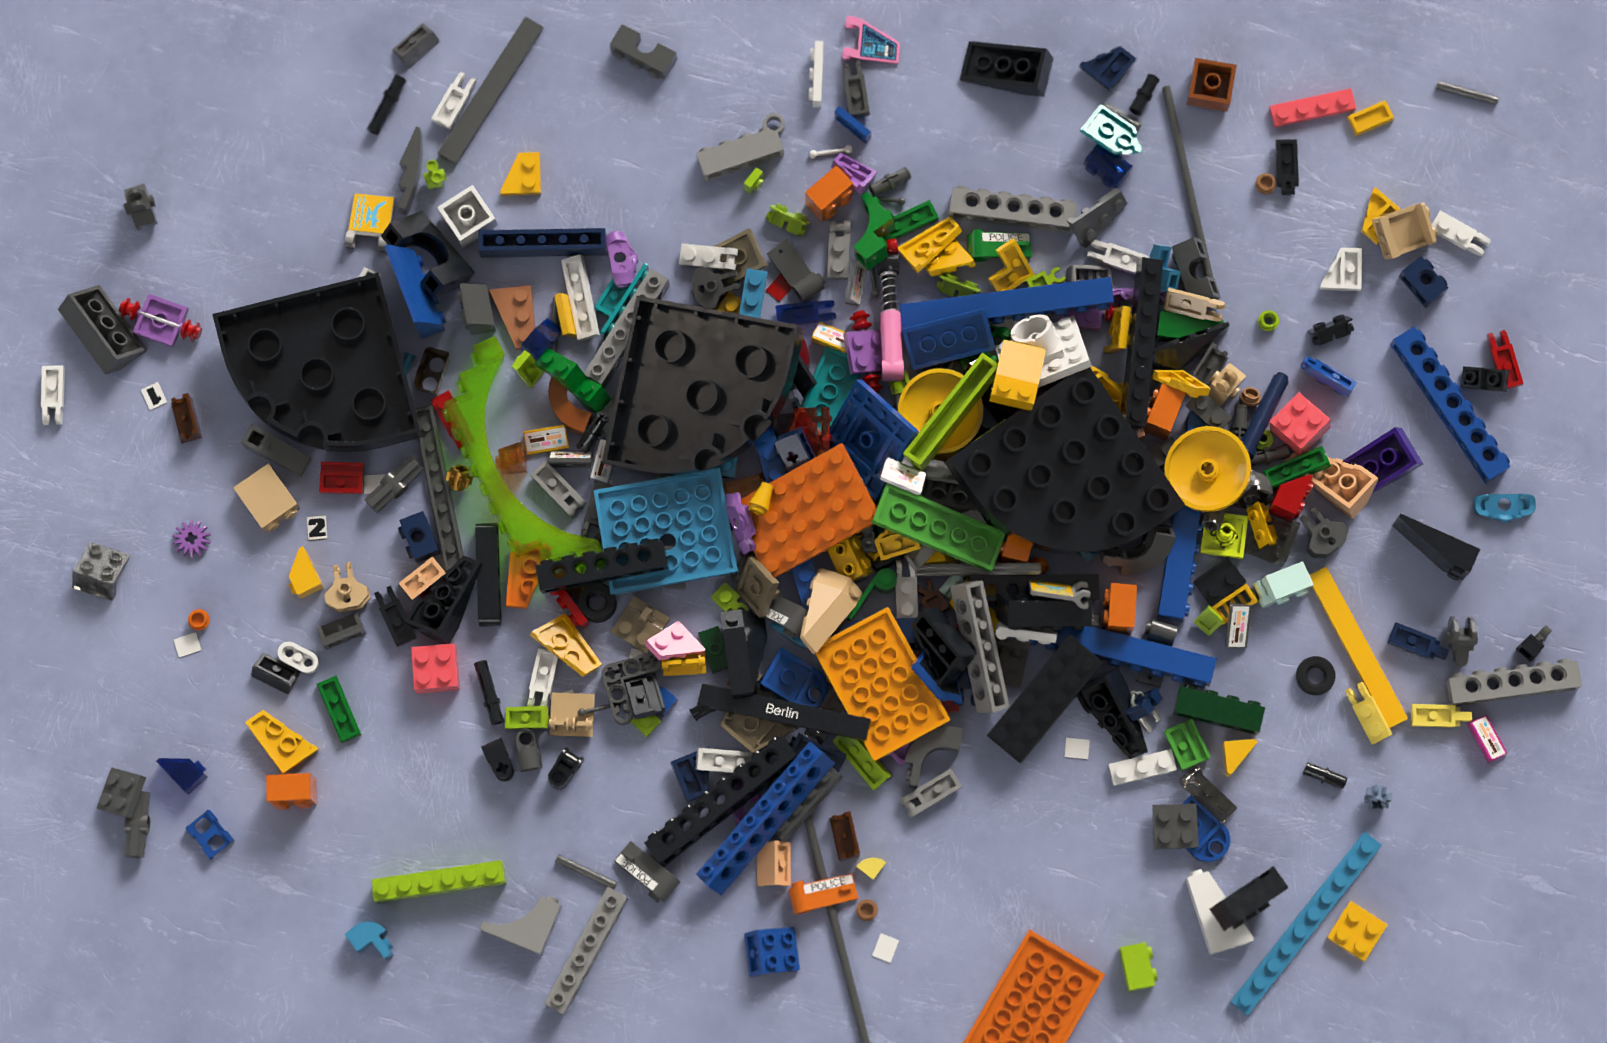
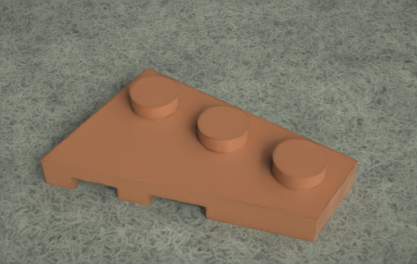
M531 285L490 289L491 296L516 350L537 348Z

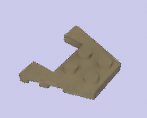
M760 673L758 675L756 685L761 681L763 677ZM730 712L725 713L720 725L752 754L766 748L771 739L781 735L785 737L800 728Z

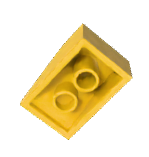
M1003 340L990 402L1032 411L1046 349Z

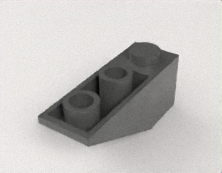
M252 424L241 442L246 449L299 476H302L311 460V457Z

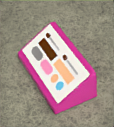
M1487 715L1467 725L1487 763L1507 754Z

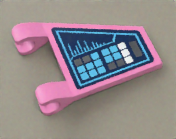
M847 16L845 27L849 29L859 28L858 50L848 47L843 49L842 58L844 60L857 59L898 64L899 42L862 19Z

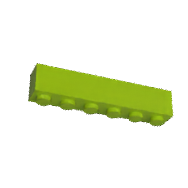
M983 352L903 452L906 461L921 471L927 467L993 383L998 363Z
M502 860L371 879L373 898L376 903L507 884L505 866Z

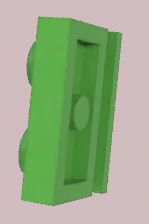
M1193 718L1163 731L1181 771L1211 758Z

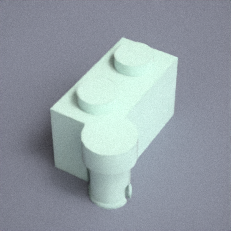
M1304 562L1266 575L1261 581L1253 583L1260 598L1258 601L1261 608H1266L1276 602L1278 605L1288 602L1290 600L1289 597L1294 595L1297 598L1309 593L1308 589L1314 585Z

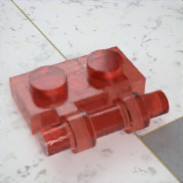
M815 407L794 408L795 429L802 427L812 450L818 451V442H821V450H830V442H832V435H830V422H832L830 407H821V416H817V408ZM817 423H821V435H817Z

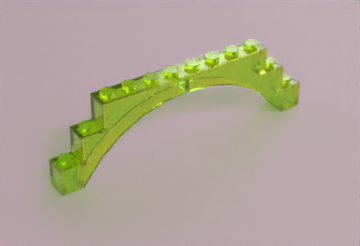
M496 336L473 345L470 356L474 365L478 366L459 373L456 385L462 395L446 401L442 413L446 422L450 421L453 427L451 429L453 437L456 441L459 440L462 445L460 449L463 457L469 459L471 463L470 471L474 478H478L480 482L479 489L482 495L487 496L490 502L488 507L491 514H496L499 520L497 525L502 534L505 533L508 538L506 543L510 552H515L516 557H520L541 547L539 553L542 560L553 559V562L562 560L561 557L574 555L575 558L583 556V553L588 551H595V553L603 552L598 540L571 534L546 523L528 510L508 489L494 464L488 447L485 428L486 402L490 386L504 361L505 353ZM599 561L596 567L605 565V561ZM578 565L576 570L579 569L581 574L586 571V566Z

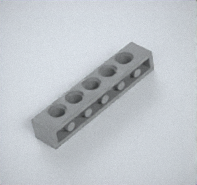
M958 186L957 188H952L949 216L955 219L1073 233L1067 220L1071 217L1076 218L1078 203H1073L1069 199L1055 201L1050 197H1040L1039 199L1032 198L1028 194L1015 196L1005 191L991 193L987 189H978L976 191L969 190L965 186ZM974 200L977 202V205L970 207L966 202ZM991 202L996 203L998 208L994 210L989 209L987 204ZM1010 205H1015L1019 208V210L1017 212H1011L1009 211L1008 207ZM1037 208L1040 213L1033 215L1029 212V209ZM1056 210L1060 213V216L1052 217L1050 212Z
M653 269L649 270L585 370L584 374L587 378L602 385L603 388L606 387L624 358L636 296L661 300L670 286L668 278Z
M983 580L950 586L960 634L977 654L967 666L977 713H993L1010 708Z
M1570 658L1558 660L1557 664H1549V661L1536 663L1535 667H1528V664L1515 666L1513 670L1500 667L1493 669L1494 672L1485 673V670H1478L1468 676H1464V673L1452 674L1451 678L1445 681L1449 705L1460 706L1578 690L1582 687L1578 661L1571 662ZM1552 671L1560 674V681H1555L1551 677ZM1530 674L1538 676V684L1531 682ZM1509 677H1514L1517 679V687H1513L1509 684ZM1487 680L1495 681L1497 685L1495 690L1487 686ZM1466 683H1472L1475 686V692H1468L1465 687Z
M607 887L544 1004L566 1015L628 901L626 896Z

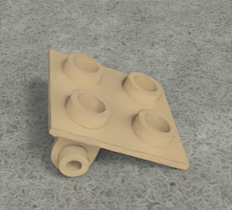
M552 692L549 735L593 737L594 712L587 713L583 717L578 716L577 712L581 708L585 710L594 708L595 694Z

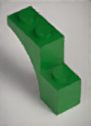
M866 192L861 195L863 208L869 215V224L865 234L853 246L855 258L869 271L888 257V245L883 238L895 230V217L889 209L885 210L882 207L880 200L876 196L872 197Z
M547 348L535 363L540 370L563 385L590 411L597 414L610 402L611 398L602 385L587 378L577 363Z

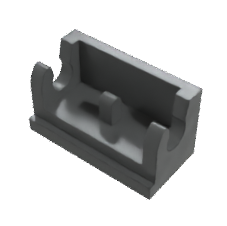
M1213 342L1192 374L1193 377L1207 386L1211 385L1212 382L1209 380L1216 371L1220 372L1228 360V353L1226 351H1219L1217 349L1218 345Z
M358 611L334 622L317 627L322 644L326 650L367 634Z

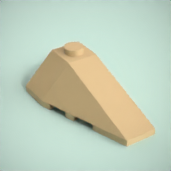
M823 568L817 571L811 581L810 589L812 594L811 598L807 600V606H809L808 614L804 617L800 639L812 654H815L853 610L863 594L850 577Z

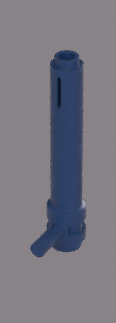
M1277 372V374L1273 375L1241 439L1248 451L1250 460L1254 459L1256 448L1289 383L1288 376L1282 372Z

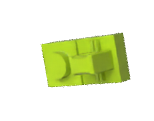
M524 350L515 359L511 367L523 382L532 389L545 372L535 365V359Z
M547 706L506 707L505 729L548 728L549 715Z

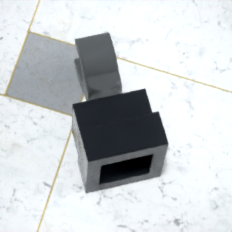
M1545 625L1535 637L1530 634L1519 644L1516 650L1531 662L1545 647L1541 642L1552 630Z

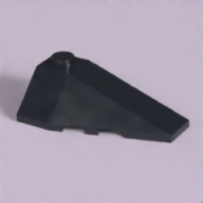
M466 556L461 557L445 573V578L437 586L434 584L430 588L431 591L414 604L404 622L432 640L442 644H450L459 629L482 563Z

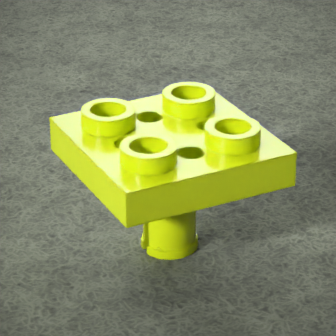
M1225 513L1219 531L1212 532V535L1216 532V536H1211V531L1206 530L1203 526L1200 554L1243 559L1248 516Z

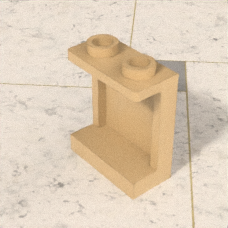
M1417 203L1372 219L1384 260L1393 259L1406 252L1437 243V233L1431 224L1430 210L1425 203Z
M269 463L233 487L264 532L268 530L271 532L277 529L281 521L286 518L291 519L298 513L297 510L300 509Z

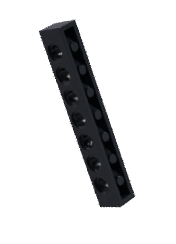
M782 735L771 739L766 748L752 754L751 759L745 764L738 765L733 770L734 773L729 777L720 779L716 783L715 788L702 793L697 802L683 808L682 813L676 818L669 819L665 823V827L660 831L651 833L644 844L657 862L665 867L778 779L798 756ZM772 755H777L776 762L769 764V758ZM760 768L759 775L752 777V771ZM743 782L742 788L735 791L736 783ZM725 795V801L722 804H717L718 798ZM708 808L707 816L700 818L701 811ZM691 822L690 829L683 831L684 824ZM674 835L673 842L666 845V839Z

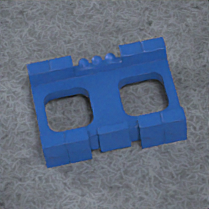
M207 809L205 813L185 827L193 839L196 838L197 842L203 847L202 850L210 860L227 845L235 841L228 831H225L210 809ZM202 818H206L211 827L203 834H200L195 828V824ZM218 834L224 840V844L214 851L209 846L208 841Z

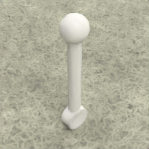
M847 145L842 149L819 152L812 150L809 156L814 159L817 156L843 152L851 154L852 147Z

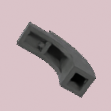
M1157 525L1148 532L1145 540L1134 548H1113L1098 553L1102 563L1111 567L1116 565L1120 574H1140L1153 569L1168 556L1176 536L1172 527Z
M942 726L913 742L904 762L905 765L913 766L912 769L908 768L906 781H910L909 787L918 788L921 766L929 754L938 750L959 753L964 728Z

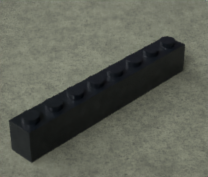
M1142 257L1136 264L1131 310L1132 322L1129 329L1130 342L1127 348L1121 413L1135 431L1146 427L1163 260Z

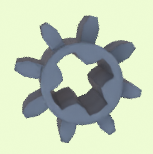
M1377 784L1371 788L1368 787L1364 795V803H1369V809L1379 812L1384 808L1388 809L1389 802L1392 799V793H1387V787Z

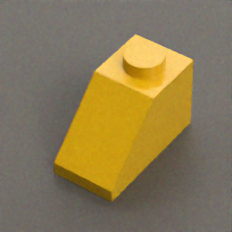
M303 546L300 547L289 573L291 583H288V586L293 595L297 594L302 599L324 587L306 549Z

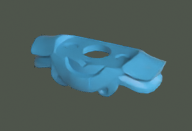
M1484 494L1475 496L1472 506L1475 514L1499 520L1502 523H1508L1511 520L1521 518V516H1528L1534 513L1536 499L1530 494ZM1502 498H1506L1510 502V507L1506 511H1502L1498 507V502Z

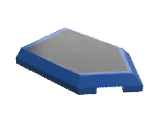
M923 649L911 666V669L938 700H950L954 704H963L958 680L954 684L937 686L935 681L937 677L933 668H929L927 663L929 659Z

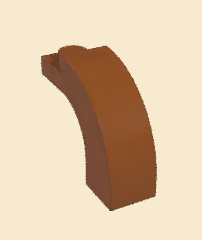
M551 377L548 393L556 418L562 425H565L566 429L583 436L585 428L591 424L593 419L592 413L572 405L567 397L568 390Z

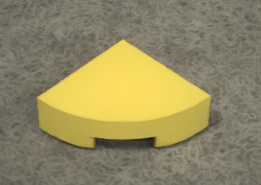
M867 858L858 863L856 868L874 880L886 864V861L879 858Z

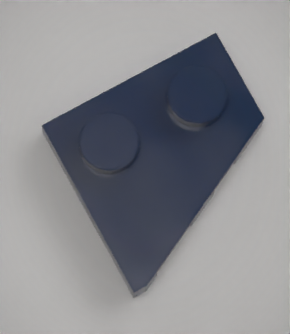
M1119 46L1108 53L1096 56V58L1090 61L1081 62L1079 68L1108 91H1111L1136 62L1137 58Z
M697 751L670 762L686 802L695 800L702 793L708 791L709 771L696 770Z

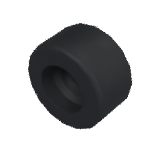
M604 583L586 585L580 591L577 600L580 611L588 621L594 623L609 620L617 607L616 596L610 594L609 586ZM594 595L603 596L606 601L604 608L598 611L591 609L589 606L590 598Z

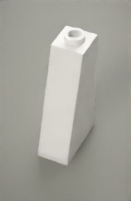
M1202 869L1190 872V877H1187L1185 881L1209 954L1212 955L1253 942V936L1245 924H1242L1235 930L1232 926L1225 931L1222 929L1209 909L1226 898V896L1208 871L1203 873Z

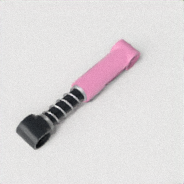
M888 254L886 259L877 264L878 275L882 280L880 283L883 287L881 290L883 294L881 300L883 302L882 309L884 310L880 313L882 382L904 381L901 313L896 309V304L898 303L896 296L898 294L895 290L897 288L895 285L896 277L899 275L898 254Z

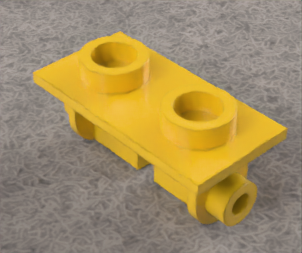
M1258 501L1247 508L1246 512L1259 549L1267 544L1270 546L1277 544L1278 536L1274 526L1267 525L1268 522L1272 521L1268 506Z
M705 652L702 656H697V653L686 654L684 658L672 657L662 660L663 676L706 674Z

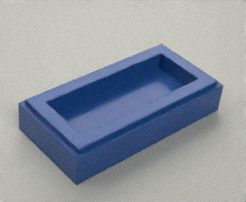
M838 106L834 111V118L862 142L867 143L871 139V131L842 107Z

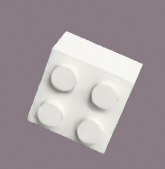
M473 185L437 207L441 217L462 248L479 238V230H492L498 226L495 217Z

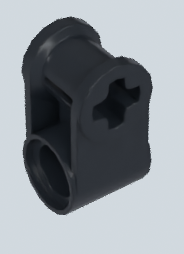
M499 738L481 746L497 779L503 782L512 779L514 768L502 739ZM504 766L507 773L502 774L500 767Z
M565 747L549 771L548 780L551 787L556 790L564 789L573 775L579 770L585 758L582 756L579 758L570 752L568 747ZM562 774L564 780L561 783H554L552 781L553 776Z

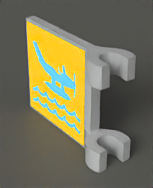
M354 193L348 231L345 236L346 248L355 249L356 236L379 238V251L386 252L385 246L387 243L382 239L381 234L389 223L392 222L395 197Z
M1029 579L1030 595L1074 601L1078 607L1088 609V603L1082 602L1081 598L1090 597V591L1081 590L1078 592L1081 587L1088 588L1087 582L1079 581L1074 585H1064Z

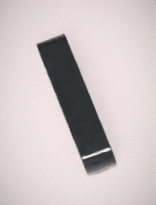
M498 523L475 524L476 561L482 563L477 577L479 627L501 626Z

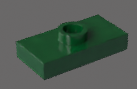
M719 626L698 632L702 646L706 649L705 654L712 674L728 669L725 643Z

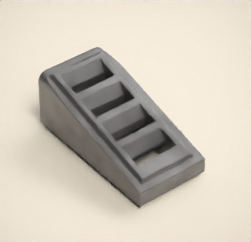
M1071 264L1066 271L1067 282L1084 280L1083 273H1086V280L1092 279V273H1095V279L1101 278L1100 272H1104V278L1111 277L1112 280V269L1110 266Z

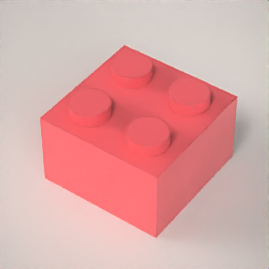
M1298 392L1269 421L1270 431L1296 454L1302 455L1330 429L1331 419Z
M455 643L411 647L414 690L417 694L460 690L458 652Z

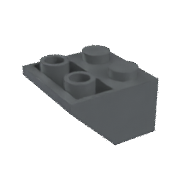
M460 284L461 291H457L461 309H464V311H461V316L465 329H469L471 335L496 331L487 285Z

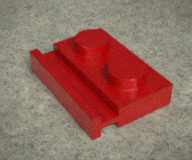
M321 462L320 494L363 495L364 463Z

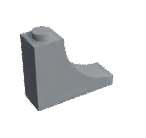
M548 895L546 899L540 897L535 907L521 919L506 924H492L483 921L480 930L542 955L562 906L558 904L559 900Z

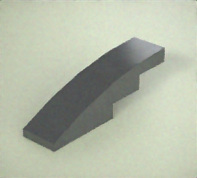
M417 126L399 163L401 169L404 170V174L398 186L404 193L397 207L400 213L407 216L416 195L422 166L423 134Z

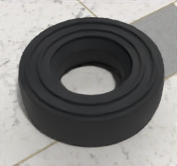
M1312 656L1306 658L1300 663L1296 671V680L1299 687L1310 695L1326 693L1335 682L1334 667L1323 657ZM1311 668H1319L1323 671L1324 679L1321 683L1314 684L1309 681L1307 674Z

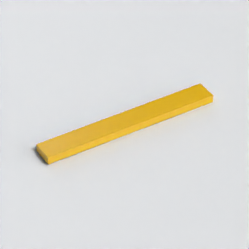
M1324 567L1310 574L1309 576L1314 584L1312 589L1362 682L1377 703L1389 728H1392L1408 719L1328 568Z

